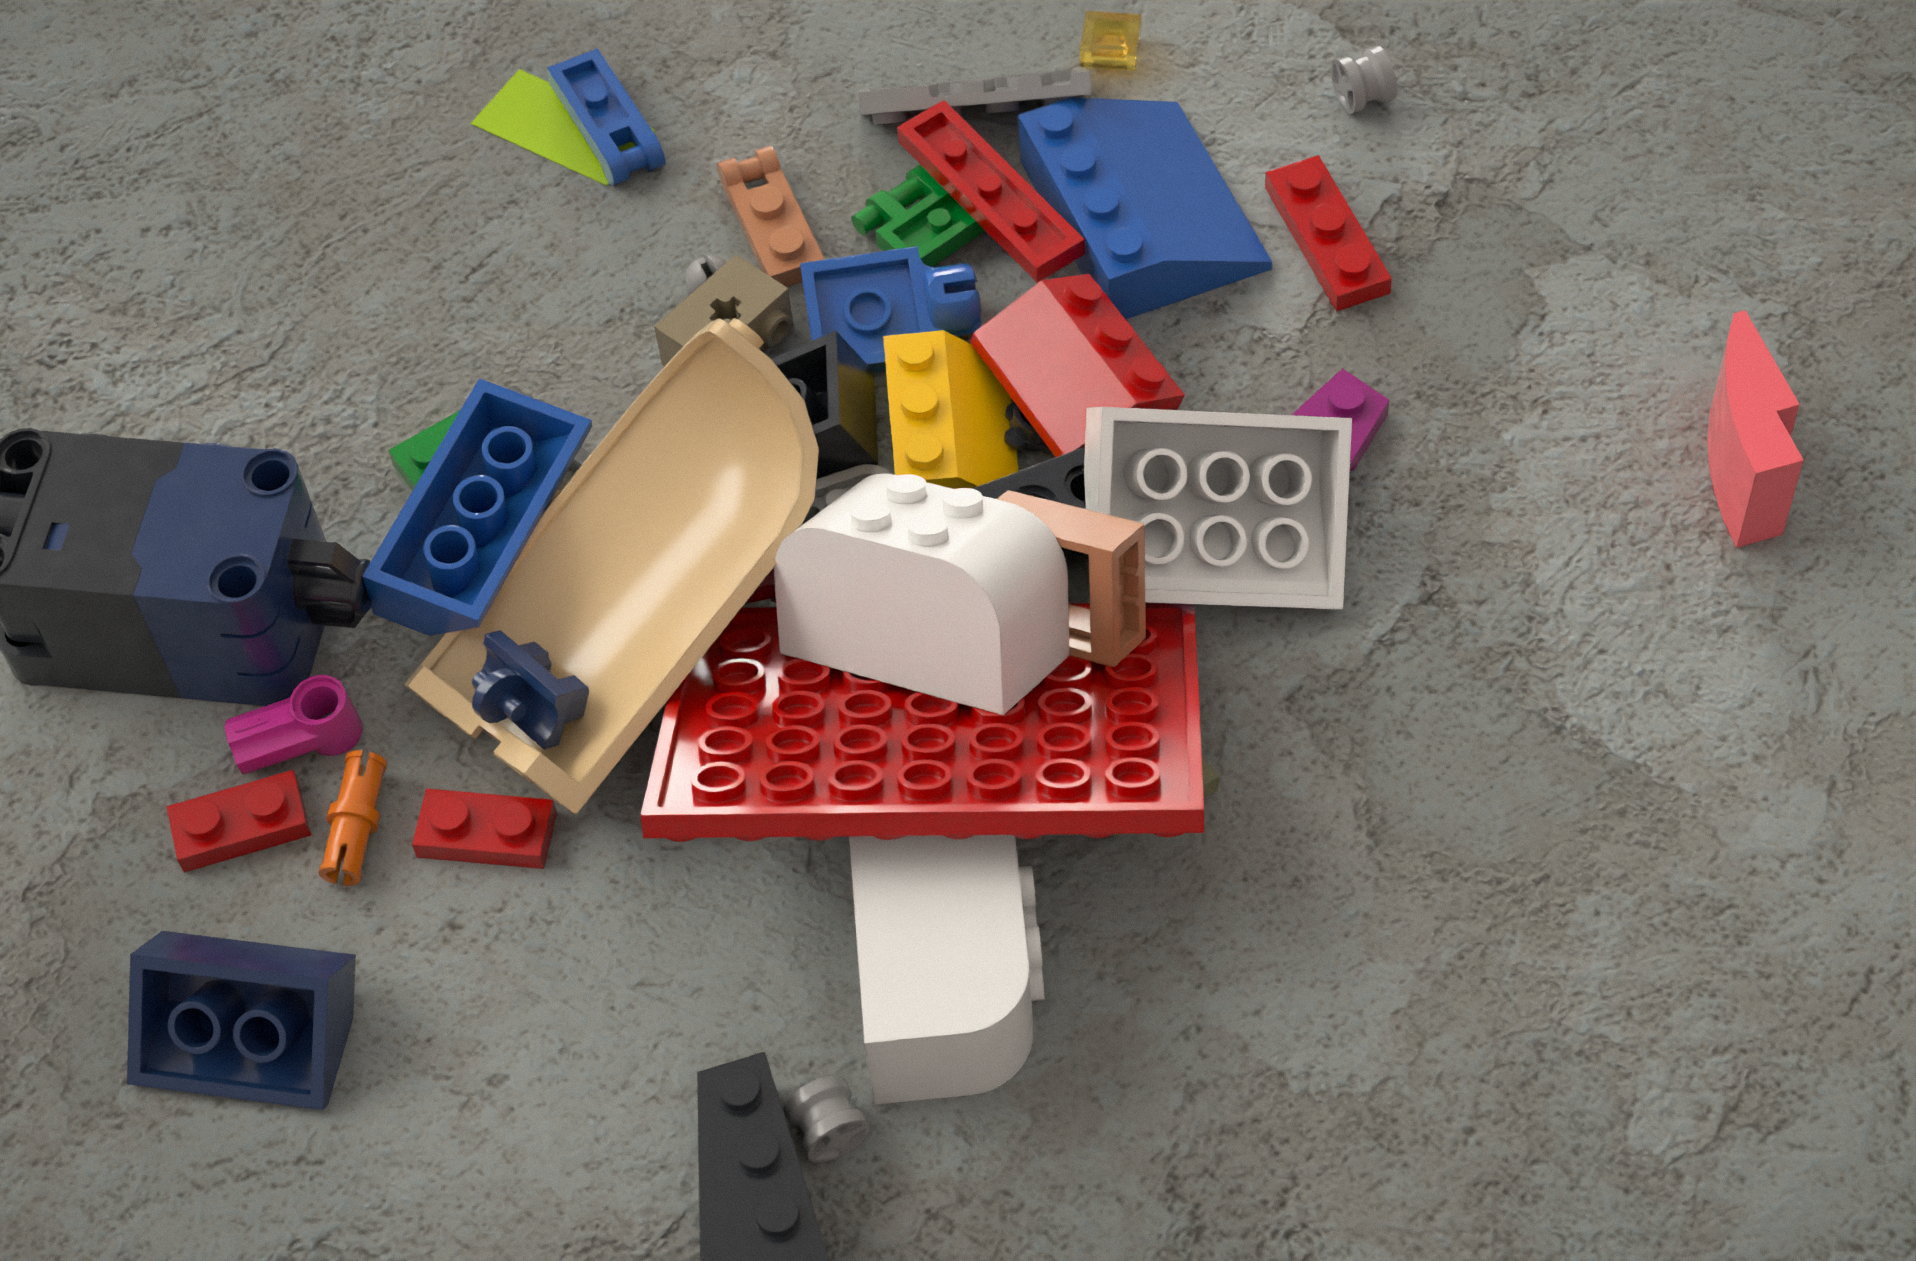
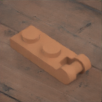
M770 145L755 150V157L736 162L735 158H730L718 162L717 170L721 184L761 270L786 287L803 282L800 263L825 259L781 170L773 146ZM759 179L763 180L764 185L749 190L745 186L747 183Z

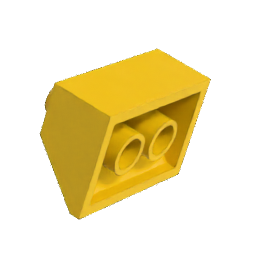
M944 330L883 336L895 475H917L925 479L927 483L952 489H972L1018 472L1017 450L1009 447L1004 441L1005 432L1010 429V421L1005 417L1006 407L1011 403V397L970 343Z

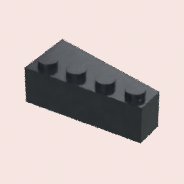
M765 1051L697 1072L700 1261H830Z

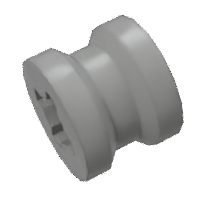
M1376 45L1363 51L1361 57L1355 59L1343 56L1332 61L1331 78L1333 87L1341 106L1347 113L1353 114L1362 111L1368 102L1374 100L1383 104L1396 98L1397 82L1395 72L1387 53L1382 47Z
M839 1075L825 1076L804 1085L794 1092L783 1108L790 1125L796 1129H801L804 1135L801 1142L803 1150L808 1159L814 1163L827 1162L849 1153L861 1144L870 1131V1124L865 1114L852 1107L850 1103L852 1097L851 1089L845 1078Z

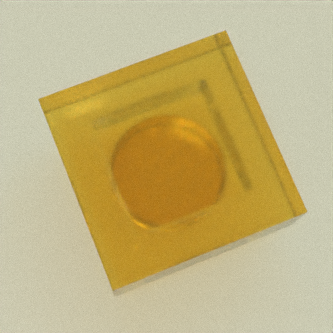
M1086 11L1079 51L1080 67L1136 71L1142 32V14Z

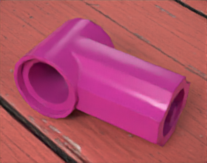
M328 675L311 676L299 683L293 690L290 698L225 720L226 725H224L228 744L236 765L243 775L314 750L321 755H341L356 745L363 732L362 720L342 683L333 676ZM329 712H333V713H332L331 715H329L328 717H326V718H324V719H320L323 715H325V714H327V713H329Z

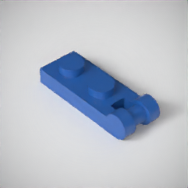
M598 48L547 67L549 84L601 163L603 172L612 186L629 180V173L645 168L650 172L666 165L665 155L657 137ZM631 141L635 146L622 152L617 148Z

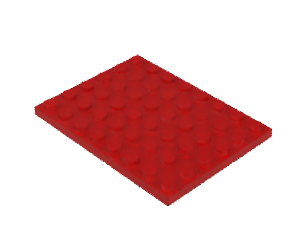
M1145 602L1146 638L1115 667L1069 655L1004 715L781 654L777 607L741 608L667 700L641 811L643 838H666L674 842H687L696 838H736L742 841H758L766 837H805L810 840L823 841L834 837L874 836L882 840H895L904 836H945L950 839H967L974 835H1014L1023 839H1033L1043 835L1083 834L1091 838H1105L1114 834H1154L1160 837H1177L1184 833H1204V793L1195 604ZM1068 603L1090 609V603Z

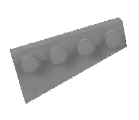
M1084 68L858 90L860 115L872 114L873 124L907 121L906 111L929 109L942 100H945L960 116H963L962 106L985 104L986 113L1020 110L1019 101L1041 99L1042 107L1078 95L1092 94L1090 71Z

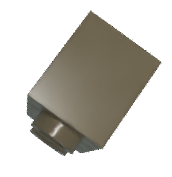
M735 254L654 326L661 363L665 366L697 332L716 319H722L729 324L733 318H736L749 326L764 341V344L759 349L763 353L770 347L779 345L794 326L788 288Z

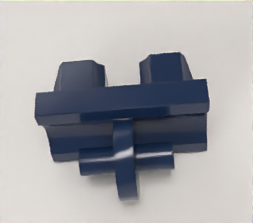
M501 630L485 634L483 644L487 650L486 661L482 670L476 673L472 679V685L476 689L472 698L474 712L488 723H497L509 718L544 750L559 746L564 724L581 719L584 716L589 696L588 686L575 675L562 679H557L550 673L552 663L549 659V653L535 641L517 645Z

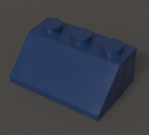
M161 931L130 954L127 1084L324 1110L330 1100L353 1022L356 955Z

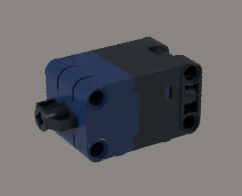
M33 428L17 429L0 439V651L15 678L23 684L267 706L290 698L293 690L299 683L310 677L324 626L355 628L371 608L372 600L368 598L362 578L371 561L369 559L359 560L337 542L326 541L294 456L285 450L277 448L233 447L216 442L197 444L112 437L94 432L76 434L40 431Z

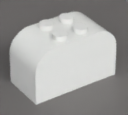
M875 474L861 480L788 535L776 552L775 561L777 564L774 566V581L781 654L1000 715L1007 713L1070 655L1068 573L1066 560L1060 544L1050 529L1030 511L1016 504L982 496L977 490L943 487L927 483L925 479L917 475Z
M974 835L967 839H950L945 836H904L895 840H882L874 836H849L864 1044L875 1105L975 1095L991 1091L1003 1085L1021 1069L1031 1051L1034 1035L1032 1001L1045 1000L1040 934L1035 911L1036 900L1032 865L1018 867L1015 836Z

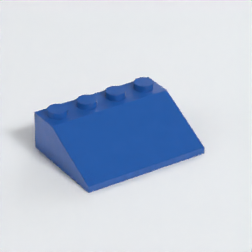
M1071 97L1018 115L1020 162L1036 191L1084 238L1085 255L1075 260L1081 274H1090L1125 319L1272 270V260L1178 102Z

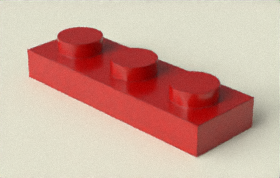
M1319 155L1265 172L1266 191L1336 312L1391 294L1392 278Z

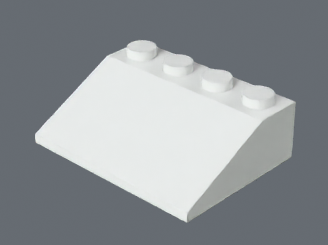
M1118 407L1086 408L1084 454L1086 509L1144 523L1145 602L1343 609L1352 418Z

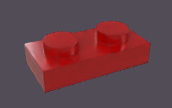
M294 770L166 806L177 861L184 873L311 836L299 781Z
M426 788L412 847L417 858L544 869L557 815L553 799Z

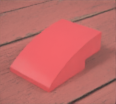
M1746 310L1733 314L1710 410L1707 437L1709 470L1714 494L1723 521L1736 548L1783 535L1804 461L1791 438L1800 404Z

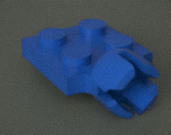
M918 246L800 263L811 341L837 331L869 365L874 373L886 371L883 336L944 330L958 337L972 335L981 327L980 295L975 286L977 278L969 264L962 263L934 268L924 265L919 257Z

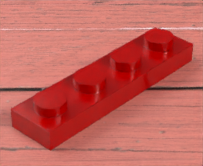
M945 100L897 127L898 140L901 146L1037 283L1085 255L1084 238Z

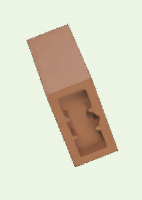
M1010 490L1006 491L997 500L1016 504L1033 513L1050 529L1060 547L1089 554L1090 609L1068 604L1070 656L1115 667L1146 638L1144 523Z

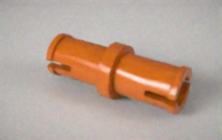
M354 750L347 753L337 801L331 803L328 808L326 821L331 828L323 862L319 867L318 874L322 879L333 884L338 882L343 860L342 872L345 873L343 886H353L360 883L369 835L378 829L381 816L376 810L383 774L388 763L381 755L370 751L363 776L364 765L361 764L363 750Z

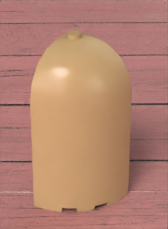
M733 318L729 324L722 319L710 322L697 332L665 365L546 508L480 627L445 633L403 684L467 735H471L476 739L483 730L500 743L494 750V755L527 781L535 784L550 798L575 815L777 564L775 556L780 544L788 535L802 525L815 499L819 448L804 399L775 363L759 350L764 344L761 337L736 318ZM501 630L517 645L535 641L549 653V659L552 663L550 673L557 679H562L575 675L588 686L589 696L584 716L581 719L564 724L559 746L544 750L509 718L497 723H488L474 712L472 698L476 689L472 685V679L476 673L482 670L486 661L487 650L483 644L485 634Z

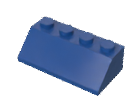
M479 378L362 576L368 598L372 600L371 609L373 614L428 636L480 627L593 427L592 420Z

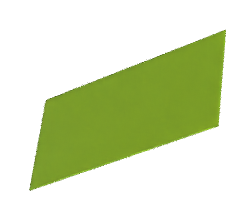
M519 69L470 123L606 186L609 184L601 163L549 82ZM631 141L617 148L622 152L635 146Z

